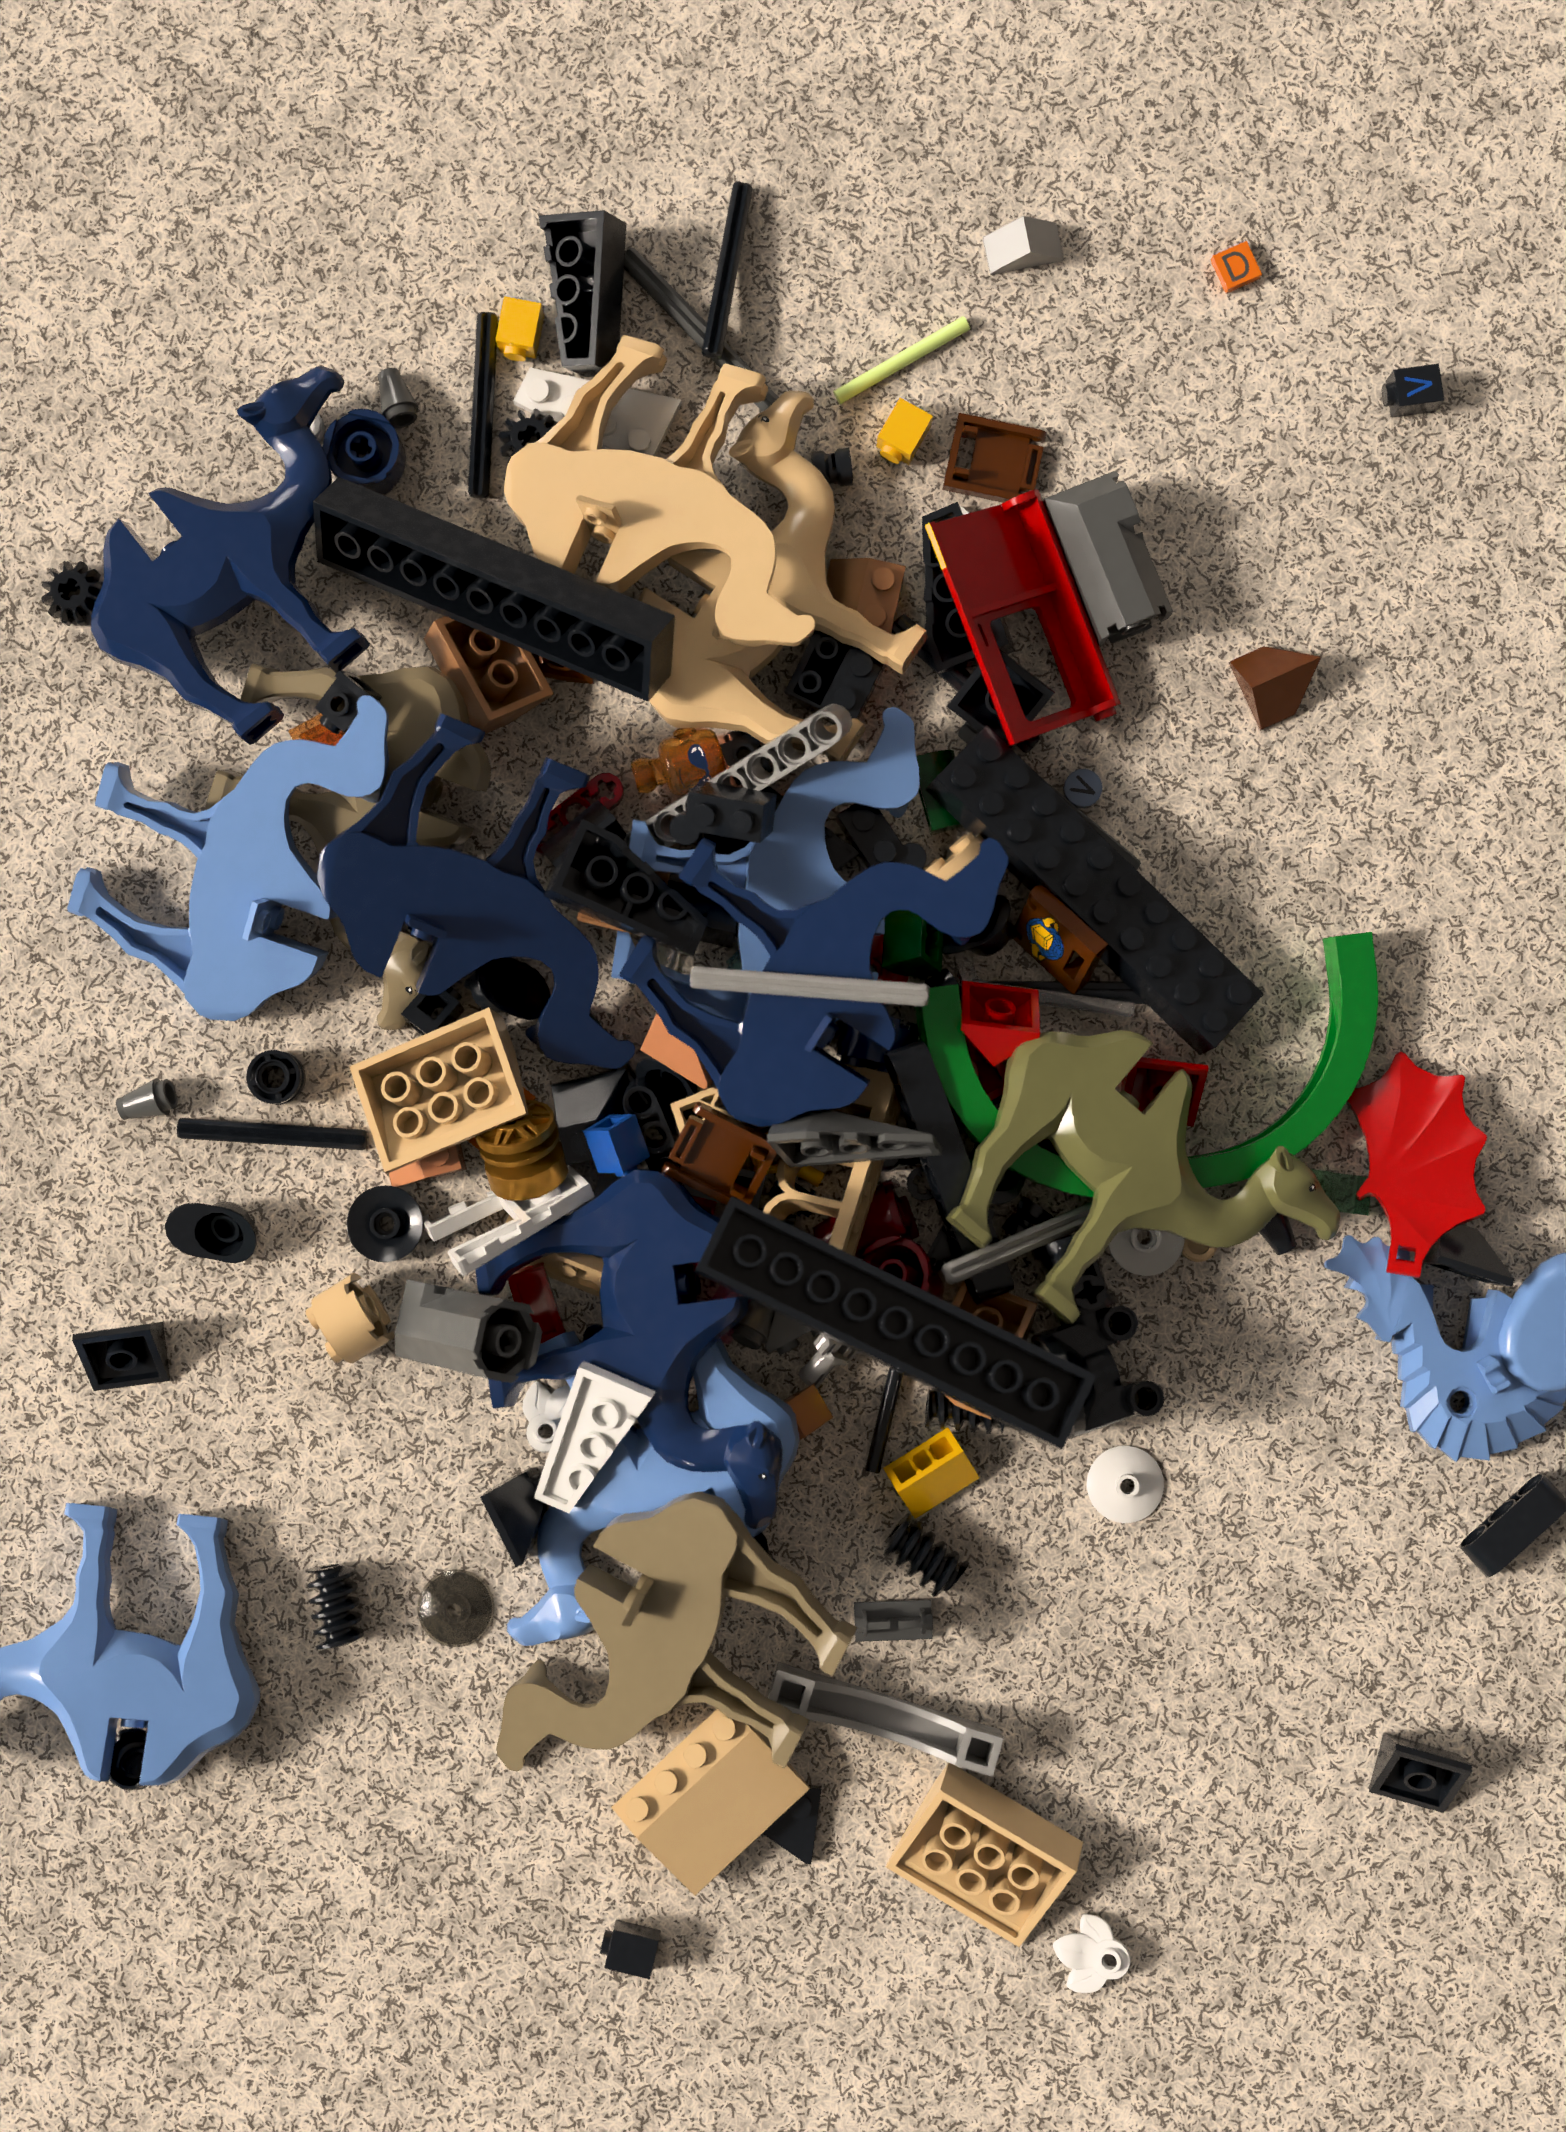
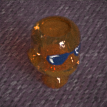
M678 728L673 732L672 736L664 738L659 743V757L653 759L640 757L631 763L638 792L650 793L657 786L667 783L670 792L677 796H684L701 781H708L726 769L718 737L710 728Z

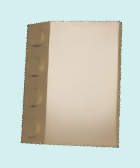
M490 1007L349 1066L383 1170L387 1174L529 1115L516 1052L504 1018Z
M716 1709L611 1808L633 1835L696 1896L811 1788L789 1762L785 1768L773 1762L772 1747L767 1736L748 1724L728 1718L719 1709Z
M948 1762L929 1789L889 1858L886 1868L1020 1947L1077 1872L1083 1841Z

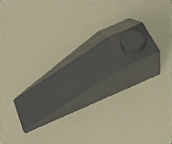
M827 1109L807 1111L788 1121L772 1125L767 1134L768 1144L790 1168L942 1155V1147L933 1134Z

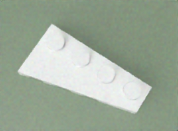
M529 368L513 402L514 405L530 413L535 408L538 409L541 418L551 415L556 425L566 415L576 391L590 380ZM628 389L611 411L604 432L602 447L605 449L630 450L656 456L682 404L681 399Z
M583 1361L578 1367L534 1499L570 1513L656 1391Z

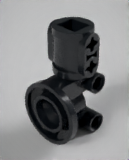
M1074 1234L1031 1251L1034 1260H1040L1045 1277L1064 1256ZM1097 1259L1086 1268L1073 1288L1075 1303L1080 1312L1079 1317L1074 1323L1067 1324L1053 1313L1056 1323H1060L1061 1326L1033 1335L1031 1339L1032 1344L1097 1375L1068 1439L1076 1438L1135 1416H1153L1161 1410L1165 1400L1162 1389L1155 1382L1134 1381L1121 1383L1119 1372L1108 1345L1133 1337L1138 1328V1319L1134 1311L1128 1307H1112L1118 1301L1115 1292H1109ZM1085 1290V1293L1082 1294V1297H1075L1077 1294H1079L1078 1292ZM1110 1318L1114 1325L1113 1332L1109 1328ZM1136 1392L1139 1395L1138 1405L1135 1403Z

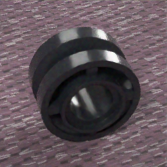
M268 1050L258 1054L251 1061L247 1069L246 1081L250 1092L260 1101L284 1105L294 1101L302 1093L306 1082V1074L303 1065L295 1056L279 1050ZM280 1067L285 1075L284 1082L281 1086L272 1088L268 1082V1075L272 1069Z

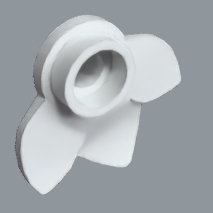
M536 1381L526 1392L522 1409L529 1421L526 1436L528 1443L533 1449L543 1453L550 1451L570 1393L569 1385L562 1386L551 1394L544 1385ZM543 1426H549L553 1430V1435L548 1439L541 1438L538 1434L539 1429Z
M1084 1913L1080 1921L1081 1933L1064 1935L1053 1943L1054 1951L1059 1960L1072 1969L1067 1980V1987L1075 1992L1092 1993L1098 1991L1107 1979L1115 1980L1121 1978L1130 1967L1131 1957L1127 1947L1119 1940L1114 1939L1112 1929L1107 1921L1093 1914ZM1112 1954L1115 1956L1117 1965H1107L1104 1961V1955Z

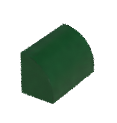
M941 750L916 756L920 777L918 792L930 835L963 827L925 790L955 758L954 751Z
M909 910L891 911L885 917L884 922L885 934L883 937L882 968L895 974L911 977L931 976L941 973L943 932L932 926L918 914Z

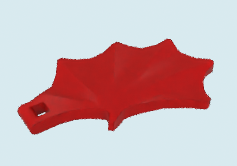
M1401 1051L1395 1055L1390 1068L1380 1079L1366 1086L1355 1088L1346 1103L1354 1113L1365 1136L1369 1159V1176L1357 1191L1356 1198L1358 1201L1366 1197L1376 1198L1381 1204L1390 1226L1391 1244L1386 1273L1420 1278L1424 1260L1443 1234L1458 1225L1484 1216L1485 1206L1476 1192L1474 1170L1476 1160L1486 1144L1487 1136L1471 1122L1465 1113L1462 1096L1465 1084L1464 1075L1436 1076L1417 1067ZM1398 1250L1416 1252L1415 1260L1397 1259Z

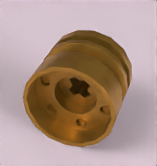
M526 1100L529 1115L475 1137L477 1144L480 1146V1155L485 1160V1172L490 1188L497 1197L515 1201L537 1198L553 1191L564 1182L568 1175V1165H566L562 1144L559 1141V1131L553 1110L545 1103L536 1100Z

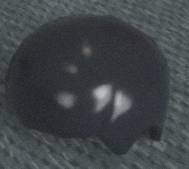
M140 1728L120 1730L118 1732L119 1735L115 1739L109 1780L112 1784L125 1791L144 1789L149 1785H139L147 1731Z

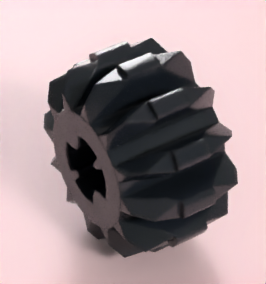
M535 408L530 418H526L525 412L519 410L518 422L510 418L506 419L505 424L510 431L500 432L499 438L500 441L505 443L500 448V452L503 457H509L508 463L511 456L526 446L524 442H529L531 436H536L538 441L553 428L554 419L551 415L541 419L540 411Z
M63 561V572L60 573L52 568L49 572L54 577L53 581L41 582L42 587L49 591L41 597V600L45 605L50 606L48 614L54 619L61 617V622L64 625L70 626L76 620L80 626H86V615H92L95 601L102 588L103 582H98L101 574L96 569L88 571V565L84 562L79 561L73 567L69 561ZM78 589L80 590L79 595H72L71 598L68 597L70 591L77 592Z

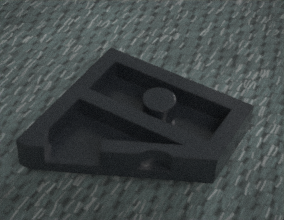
M809 1785L811 1789L762 1833L805 1864L812 1863L822 1790L820 1786Z

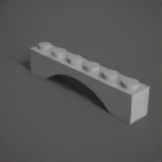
M781 1662L777 1664L768 1694L769 1699L809 1720L835 1724L887 1738L931 1754L953 1765L992 1777L1004 1740L1002 1732L998 1728Z

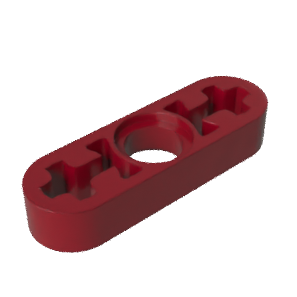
M601 773L587 783L585 788L578 789L551 810L546 831L550 832L558 826L553 821L557 816H559L564 827L569 823L566 819V812L570 806L580 804L587 809L591 804L583 796L589 793L592 799L600 793L598 786L602 782L607 786L613 783L616 785L613 789L615 795L613 799L609 800L605 796L599 799L609 811L613 810L621 803L624 797V788L620 779L611 773ZM538 845L536 852H538L541 855H545L539 848L540 846Z

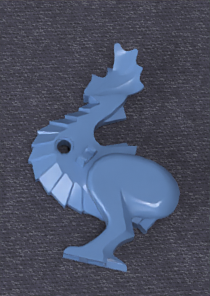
M1351 1235L1344 1236L1340 1253L1336 1257L1326 1260L1324 1266L1328 1270L1350 1277L1344 1288L1356 1290L1365 1297V1305L1357 1314L1356 1319L1367 1323L1376 1334V1340L1392 1343V1353L1398 1355L1397 1379L1403 1381L1400 1407L1406 1409L1411 1432H1418L1430 1448H1438L1452 1461L1457 1462L1460 1457L1490 1461V1454L1517 1449L1518 1443L1547 1431L1544 1424L1564 1408L1562 1404L1566 1401V1252L1556 1254L1540 1263L1524 1280L1512 1298L1499 1290L1488 1289L1485 1297L1470 1298L1463 1346L1461 1349H1452L1443 1341L1433 1314L1434 1285L1419 1284L1411 1276L1386 1273L1390 1246L1384 1244L1379 1237H1373L1366 1243H1361ZM1398 1250L1397 1259L1410 1260V1251ZM1461 1391L1465 1397V1404L1460 1410L1454 1411L1450 1406L1451 1396L1455 1392Z

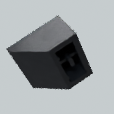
M815 630L784 694L813 714L827 705L839 704L849 711L852 719H860L886 664H882L859 648L841 643L834 637ZM829 717L823 718V720L833 725L836 724V722Z

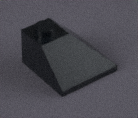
M626 1068L551 1084L557 1126L566 1165L593 1160L583 1132L585 1129L608 1115L626 1114L622 1103L626 1087L630 1083Z
M1467 1223L1458 1225L1443 1234L1423 1262L1424 1264L1490 1285L1513 1287L1515 1281L1479 1230L1466 1226Z
M531 1468L488 1489L480 1497L515 1567L522 1565L531 1555L538 1534V1528L547 1505L534 1499L541 1474L537 1473L534 1475Z

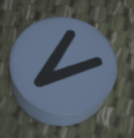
M1078 769L1072 772L1065 780L1063 786L1064 797L1077 808L1082 809L1094 805L1102 793V782L1099 776L1088 769Z

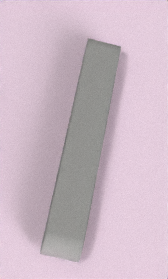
M839 704L827 705L712 777L707 782L731 786L730 776H734L741 781L743 788L761 791L841 740L851 729V715L845 707ZM824 717H829L836 722L837 733H830L824 728ZM792 737H797L804 742L805 753H800L793 748L791 743ZM761 757H766L772 761L774 772H768L762 767L760 763ZM688 793L644 820L658 845L671 847L677 843L670 834V815L677 816L679 813L686 811ZM631 831L626 834L624 842L628 844V848Z

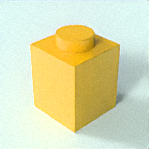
M504 296L495 339L499 352L504 353V357L514 361H525L526 357L536 359L545 317L541 303Z
M899 398L877 437L876 447L881 449L880 454L892 463L899 464L902 461L909 465L931 428L933 416L906 400Z

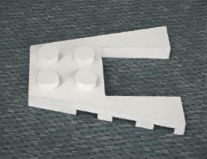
M568 1165L569 1173L564 1182L545 1195L524 1201H515L497 1197L493 1191L487 1192L488 1198L469 1207L466 1206L465 1201L449 1206L450 1214L431 1221L428 1214L423 1216L424 1230L435 1242L502 1209L513 1218V1220L448 1250L453 1265L462 1276H465L567 1213L580 1209L585 1205V1202L595 1196L590 1183Z

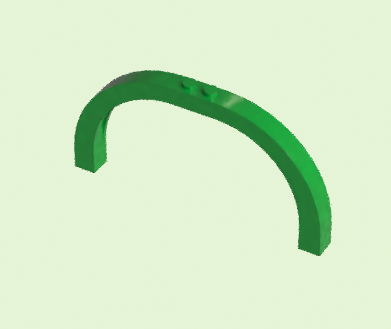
M1372 932L1322 938L1329 988V1018L1324 1046L1314 1072L1299 1097L1288 1110L1257 1135L1220 1151L1187 1156L1192 1172L1203 1188L1235 1183L1250 1178L1256 1169L1271 1157L1278 1146H1283L1289 1153L1296 1155L1329 1126L1346 1104L1365 1068L1377 1022L1378 980ZM958 984L929 988L927 1005L915 1006L919 1037L925 1042L930 1051L956 1123L979 1146L994 1128L998 1110L984 1091L974 1071L967 1049L965 1034L961 1031L962 1011ZM1037 1144L1025 1151L1008 1168L1010 1171L1034 1183L1057 1191L1087 1197L1094 1196V1192L1066 1166L1060 1156Z

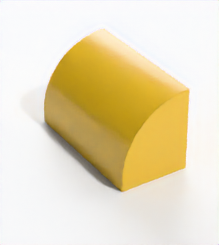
M948 1427L883 1468L915 1519L980 1478Z

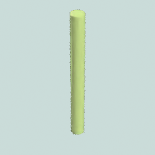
M964 316L960 317L834 390L833 393L839 404L846 402L969 331L970 326Z

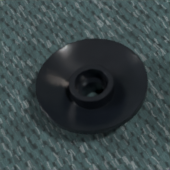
M386 1185L373 1187L359 1195L351 1205L347 1216L348 1236L354 1248L364 1257L377 1262L397 1261L410 1254L418 1245L424 1228L423 1214L417 1201L405 1190ZM386 1216L394 1220V1227L390 1231H385L381 1226L382 1219Z

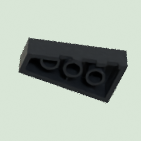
M605 210L538 215L540 229L544 230L547 246L543 248L545 261L550 264L552 283L549 284L551 299L555 300L558 315L555 318L562 367L584 377H594L615 355L620 341L627 223Z

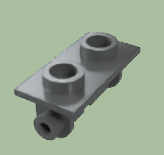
M931 1599L854 1602L855 1626L857 1627L855 1642L933 1639Z

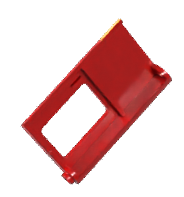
M1039 489L1020 494L1000 505L936 523L935 521L929 522L925 525L1009 746L1093 716L1095 722L1117 714L1115 706L1121 704ZM1027 609L1035 610L1071 701L1069 708L1034 721L1027 720L990 626L993 620Z

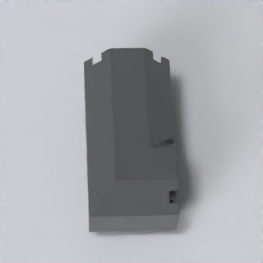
M1116 471L1044 498L1046 509L1099 646L1105 645L1107 639L1112 644L1152 628L1151 619L1158 616L1161 623L1167 620L1173 612L1145 544L1143 532L1135 534L1133 525L1141 523L1139 513L1127 484L1124 481L1116 483L1119 477Z
M407 1279L395 1330V1356L482 1378L513 1383L520 1377L516 1376V1374L522 1369H530L536 1363L543 1332L539 1323L533 1322L529 1313H534L529 1304Z

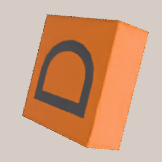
M1247 241L1213 255L1210 260L1226 294L1257 281L1262 276Z

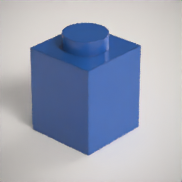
M635 1114L608 1115L583 1131L598 1173H615L617 1177H622L637 1170V1165L650 1157Z

